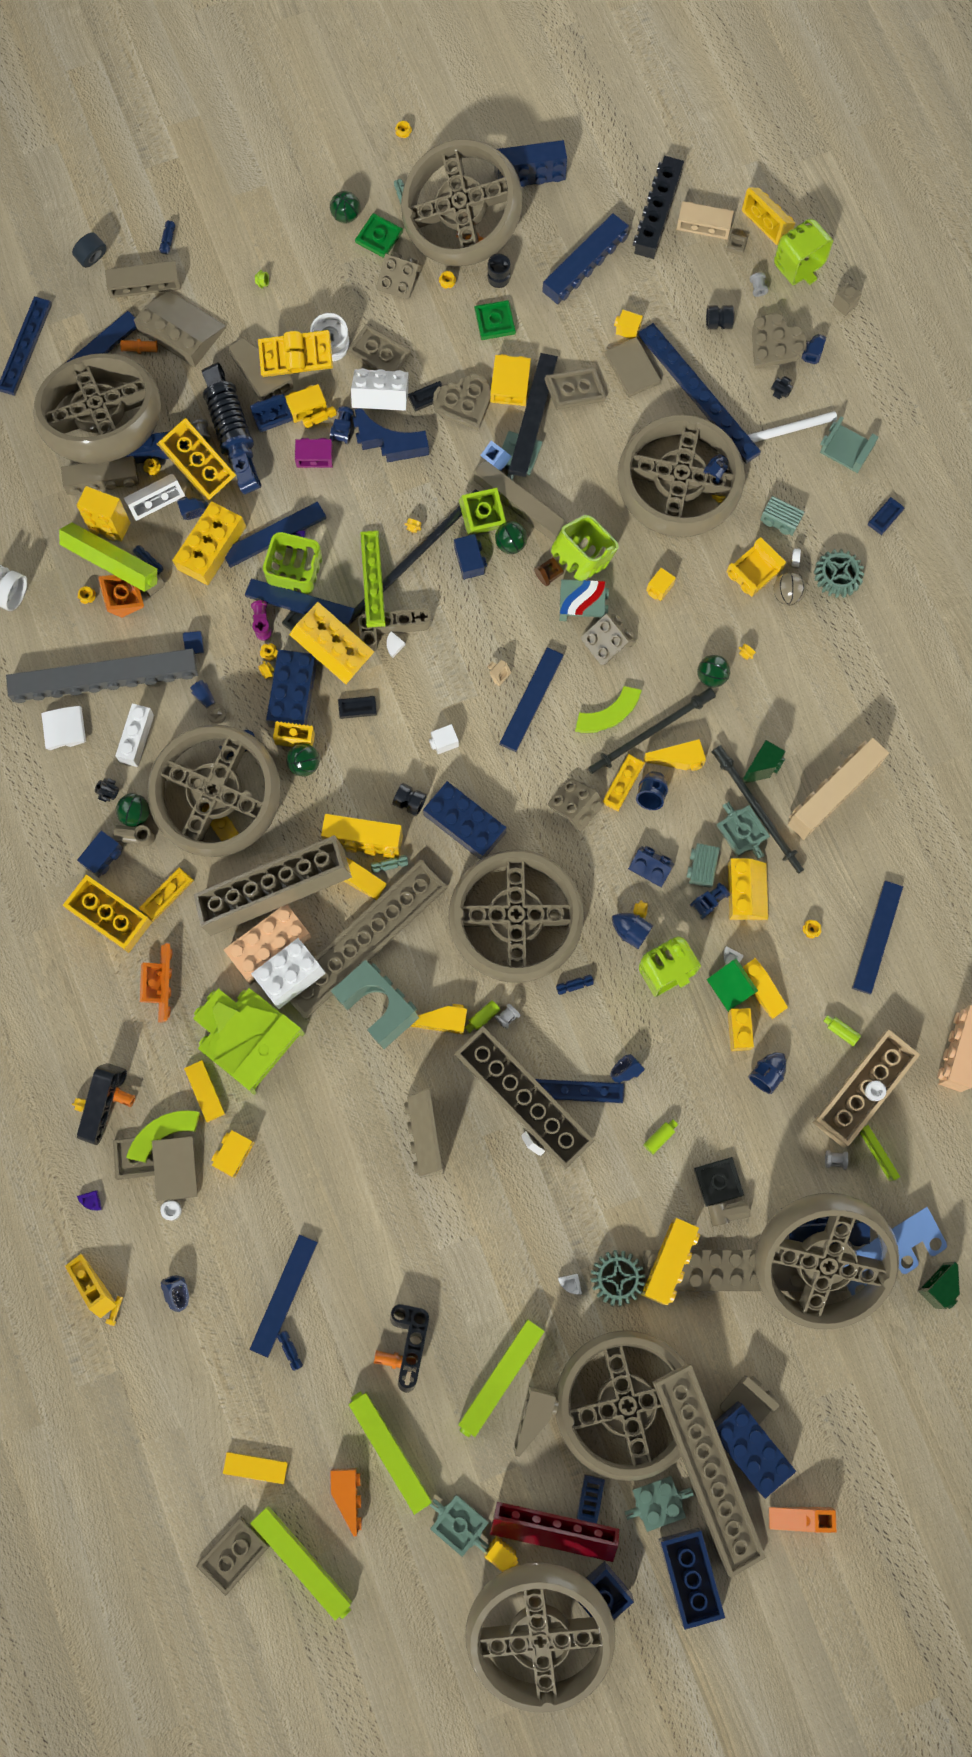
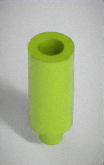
M491 1000L468 1020L469 1024L465 1029L469 1033L474 1029L478 1031L499 1013L501 1009Z
M827 1015L823 1022L828 1024L827 1028L851 1046H854L861 1037L858 1032L837 1017L831 1018Z
M673 1119L669 1123L665 1122L643 1146L654 1155L675 1133L674 1129L678 1126L677 1122Z

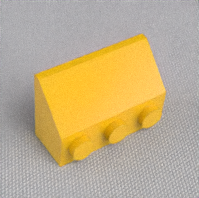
M749 187L747 189L742 212L778 245L780 238L794 229V220L760 188Z
M731 858L728 863L729 920H768L766 863L754 859Z

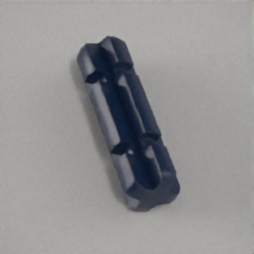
M169 220L165 222L161 239L162 243L159 247L162 254L169 253V246H171L175 230V223Z
M137 545L133 549L134 554L138 558L158 569L157 575L163 572V566L156 562L157 560L145 551L141 545Z
M589 974L583 978L579 977L566 981L565 984H557L556 990L559 995H562L566 991L572 992L584 988V986H591L594 984L592 975Z
M283 1331L279 1333L277 1338L280 1343L282 1342V1349L287 1360L291 1362L292 1370L296 1371L302 1368L303 1364L297 1357L299 1355L293 1342L289 1340L288 1332Z

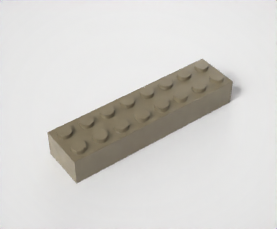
M334 835L193 895L201 927L210 936H213L352 878L344 848Z
M484 1026L454 1053L455 1057L564 1170L594 1142L588 1133Z

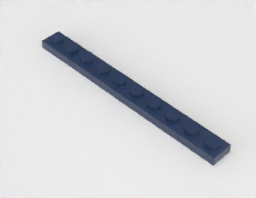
M652 323L639 331L638 336L707 419L720 427L733 440L743 462L747 464L759 456L761 453L760 449L655 324Z

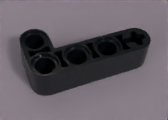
M110 1063L100 1065L95 1069L78 1128L77 1139L93 1145L100 1143L115 1089L124 1083L127 1076L126 1069Z
M398 1304L392 1308L390 1314L391 1324L397 1328L408 1330L398 1378V1387L402 1392L409 1393L415 1389L429 1323V1314L422 1308ZM401 1312L405 1315V1318L398 1320L394 1314ZM417 1316H421L424 1318L425 1322L423 1324H417L414 1318ZM413 1336H417L420 1338L421 1342L419 1344H413L410 1341V1338ZM413 1356L416 1358L417 1363L410 1365L407 1363L406 1358ZM407 1371L411 1372L409 1385H405L404 1381Z

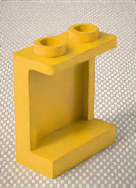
M505 354L495 355L490 403L526 406L531 358L524 356L512 357Z
M760 537L755 541L754 546L734 564L731 563L728 566L727 573L731 580L736 581L740 585L744 593L753 597L784 569L786 561Z

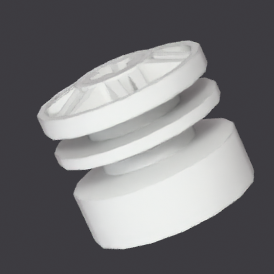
M334 313L319 315L314 319L310 332L329 330L332 361L340 360L347 354L349 348L346 322Z
M0 565V607L7 611H13L24 598L27 589V578L25 575L16 571H10L7 567Z

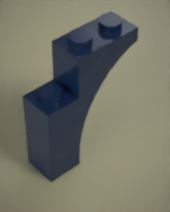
M362 408L355 409L356 416L353 417L354 428L358 427L359 433H356L357 443L362 445V450L380 447L382 456H386L387 463L429 455L426 430L419 432L392 431L371 420Z

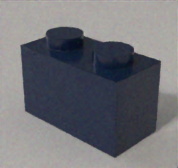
M475 534L454 539V550L463 580L484 575V568L487 567L485 557H481L480 551H482L480 540H476Z
M101 830L77 861L99 878L109 870L111 862L119 858L123 848Z

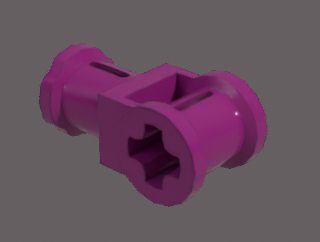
M258 600L251 603V608L254 612L252 628L256 637L261 641H265L272 635L266 613L268 605L266 601Z

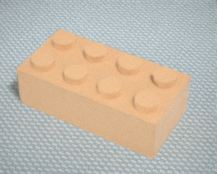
M285 905L226 947L224 951L250 984L256 980L251 973L290 943L299 938L304 944L312 937L291 908Z
M972 1005L962 1009L955 1015V1029L949 1035L948 1041L950 1046L944 1052L943 1060H945V1063L940 1068L937 1077L940 1079L939 1085L959 1092L972 1088Z

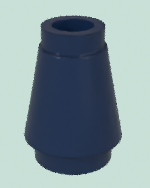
M203 680L196 682L190 687L192 690L191 694L206 709L216 703L208 684L204 683Z

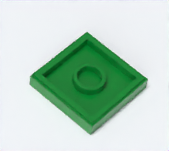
M373 213L355 238V243L384 258L385 254H389L403 233V228Z
M509 300L474 306L481 340L516 334Z
M737 958L706 979L728 1012L758 992V989Z

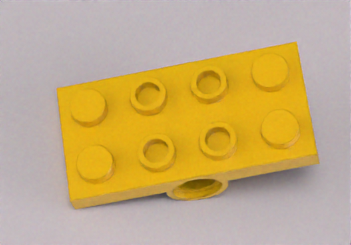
M329 330L309 333L290 331L284 333V336L258 339L262 377L333 368Z

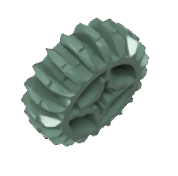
M834 549L831 553L826 552L824 556L820 557L815 565L814 574L816 576L814 579L819 581L817 587H823L822 593L828 591V596H831L833 593L835 598H838L840 594L844 598L847 594L851 596L854 591L859 589L863 582L864 573L862 571L864 566H859L861 560H855L856 554L850 556V551H847L845 554L842 549L838 553ZM848 568L850 569L853 578L850 577L851 574H849V572H848V570H847ZM825 569L828 570L827 573L831 576L830 579L827 577ZM843 570L842 574H840V575L838 574V575L835 577L836 573H838V572L840 573V572Z
M617 1250L613 1251L614 1257H611L610 1253L606 1252L607 1260L600 1256L599 1260L602 1264L594 1263V1266L599 1268L598 1271L591 1270V1274L597 1275V1278L590 1280L598 1284L593 1286L592 1289L601 1290L597 1293V1297H601L604 1294L603 1302L605 1303L611 1298L610 1305L614 1306L615 1300H618V1305L622 1306V1299H625L626 1304H630L628 1297L631 1296L632 1299L636 1300L637 1296L634 1292L642 1293V1290L637 1288L638 1285L645 1286L644 1282H639V1278H645V1274L638 1273V1271L643 1270V1266L636 1268L635 1265L639 1260L636 1259L631 1262L632 1254L624 1258L625 1251L621 1252L620 1257ZM613 1261L612 1274L602 1276L605 1266ZM619 1261L629 1265L633 1274L623 1273ZM616 1272H619L623 1277L628 1276V1278L620 1280L619 1287L616 1281L608 1280V1278L616 1276ZM634 1280L632 1288L623 1295L624 1282ZM611 1282L615 1286L616 1295L610 1294L602 1283Z

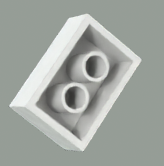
M364 368L354 370L351 387L352 408L406 410L408 372L401 370L385 371L382 369L367 370Z
M297 938L251 974L275 1006L280 1009L326 973L300 939Z

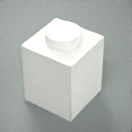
M452 724L431 732L429 743L432 750L436 749L437 754L459 747V741Z

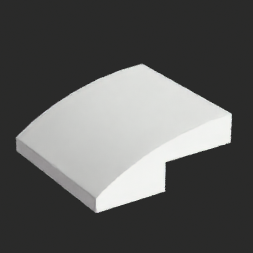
M81 706L66 707L41 713L46 749L53 750L62 746L72 747L86 742Z

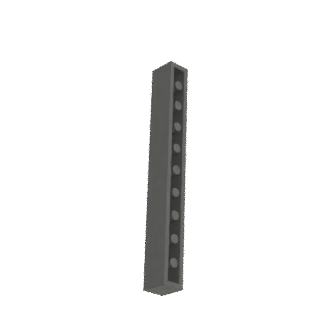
M186 649L7 674L6 682L8 697L12 702L24 703L26 700L31 699L39 701L45 697L60 698L63 695H80L82 692L88 691L96 693L102 689L117 690L119 687H136L138 684L153 685L159 681L173 682L175 679L181 678L189 680L198 676L194 650Z

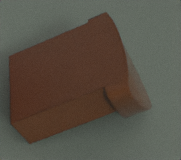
M554 557L534 568L536 576L546 587L564 573Z

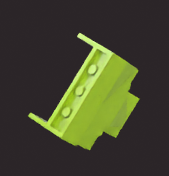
M218 988L208 995V1001L205 1005L199 1006L194 1012L195 1016L193 1019L210 1033L209 1036L205 1035L201 1039L198 1049L255 1095L257 1093L255 1091L256 1087L299 1036L303 1037L305 1033L299 1026L284 1014H281L250 988L247 991L243 990L239 994L237 1002Z

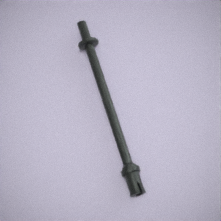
M709 687L699 695L692 696L690 703L609 755L600 754L601 760L588 767L589 772L593 774L605 765L611 768V762L694 708H703L704 704L716 698L715 692Z
M722 745L713 749L711 753L720 763L721 770L724 769L729 773L785 854L782 860H789L798 874L803 872L804 868L795 857V854L798 853L797 850H790L733 767L734 760L729 758Z

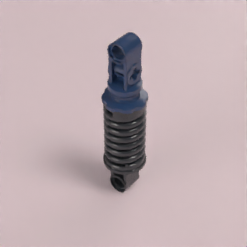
M217 362L201 370L207 384V388L203 392V398L208 406L214 429L220 442L221 453L228 456L229 463L233 465L238 486L241 492L246 495L262 487L252 460L253 452L251 448L254 446V441L250 436V431L248 430L240 401L236 394V386L234 383L226 381L225 372L221 364Z

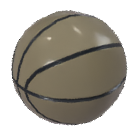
M785 573L775 581L774 595L781 604L795 605L804 598L806 584L800 575Z

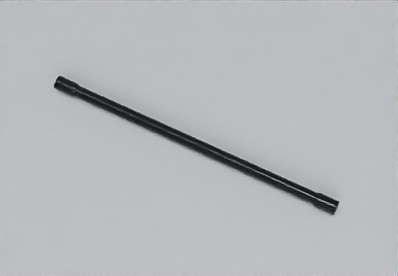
M474 489L471 493L479 492V491L476 490V489ZM460 505L382 580L383 592L462 516ZM365 598L355 607L351 624L365 611Z

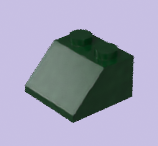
M765 740L742 779L744 783L770 778L773 772L777 774L785 761L783 755L786 751Z
M944 1262L918 1290L935 1309H951L958 1302L956 1298L960 1295L959 1266L956 1262Z

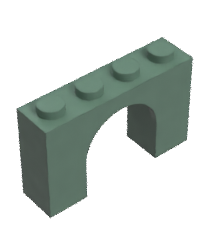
M365 960L336 985L331 992L347 1011L369 993L379 992L388 996L389 1004L386 1012L367 1029L374 1040L385 1049L419 1019L416 1013L418 1009L411 1001L407 1003L403 999L405 995L398 988L394 990L391 987L393 983L386 975L382 977L379 974L381 971L374 963L370 965Z

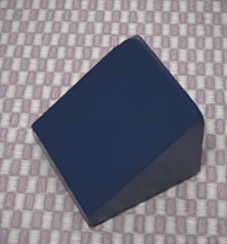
M201 631L183 633L185 650L193 649L195 654L204 653Z

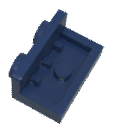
M284 394L274 395L270 399L257 401L250 406L259 433L293 421Z
M641 846L628 869L662 888L675 864L672 863L669 857L656 854L655 850L651 847Z

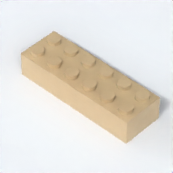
M874 738L869 742L865 740L855 753L850 754L841 766L839 765L832 772V775L828 779L826 778L819 785V788L806 798L802 805L799 804L794 809L793 813L789 816L791 820L788 826L805 840L883 763L890 753Z
M885 1031L812 1123L841 1147H848L920 1054L892 1031ZM872 1081H880L886 1087V1095L879 1101H871L865 1095V1087Z

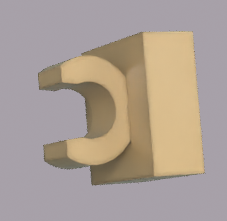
M503 660L498 664L492 661L487 666L491 670L490 675L493 682L498 686L511 674L508 664Z

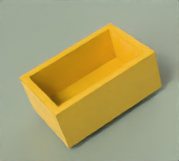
M85 486L76 506L88 530L96 535L99 533L103 534L112 541L119 540L122 542L131 522L121 500Z

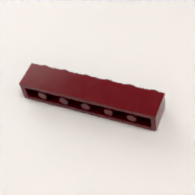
M497 1501L490 1535L614 1562L619 1544L620 1529Z

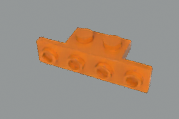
M165 943L161 946L160 964L144 962L141 964L140 1002L159 1003V1023L167 1021L171 1013L170 1006H168V999L171 997L169 980L172 976V969L169 967L173 955L170 943Z

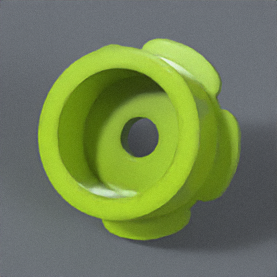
M262 270L255 274V283L260 288L269 285V275Z

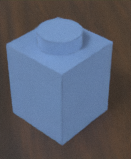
M490 441L480 455L500 471L503 470L512 457L493 441Z

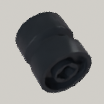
M494 254L488 260L487 279L489 284L495 288H503L510 281L511 263L504 254Z
M718 305L707 306V330H716L718 327H721V329L733 328V305H723L721 308Z
M402 783L394 796L392 805L400 809L406 808L408 813L417 816L425 803L427 794L419 790L413 791V787Z

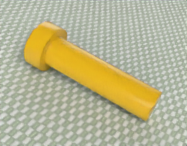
M116 1297L115 1303L117 1306L112 1309L109 1319H106V1324L115 1326V1319L123 1297Z

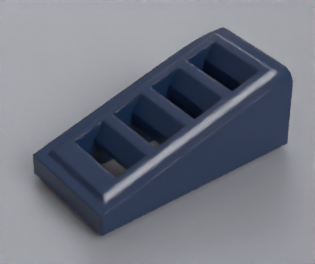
M584 1474L576 1514L578 1520L597 1524L605 1479ZM587 1484H597L599 1489L587 1487ZM586 1491L596 1493L597 1498L587 1496ZM584 1501H591L596 1504L595 1506L584 1504ZM585 1509L594 1511V1514L589 1515L582 1512Z

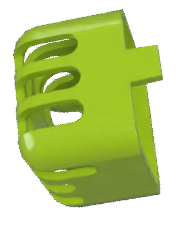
M807 219L780 238L774 264L791 285H796L803 279L811 285L818 279L814 272L821 268L828 259L833 239L816 220Z
M584 515L562 527L552 544L551 553L553 557L560 555L559 563L561 565L567 563L566 570L569 573L577 570L574 575L576 580L584 581L608 566L619 545L593 517ZM584 538H587L588 544L581 550L577 545ZM592 545L595 546L596 551L592 556L588 557L585 552ZM605 547L606 550L603 553V555L598 557L597 559H594L600 553L602 548Z
M283 532L274 534L263 564L267 583L297 591L299 588L301 593L307 595L312 593L314 590L313 583H316L317 580L316 573H319L320 570L319 563H322L319 543L312 539ZM287 546L293 547L290 564L285 566L283 561ZM307 547H311L314 551L309 571L304 569L308 555ZM297 548L304 551L299 568L294 567ZM276 552L283 556L282 560L275 558ZM272 562L280 566L279 570L272 568ZM281 573H284V574L286 575V577H282V576H279V575H280Z
M674 937L645 953L639 964V972L654 997L663 994L677 985L682 988L689 984V978L697 974L701 968V964L689 944L682 937ZM666 950H669L672 957L674 958L673 960H669L665 954ZM657 955L663 963L662 966L658 965L655 960Z

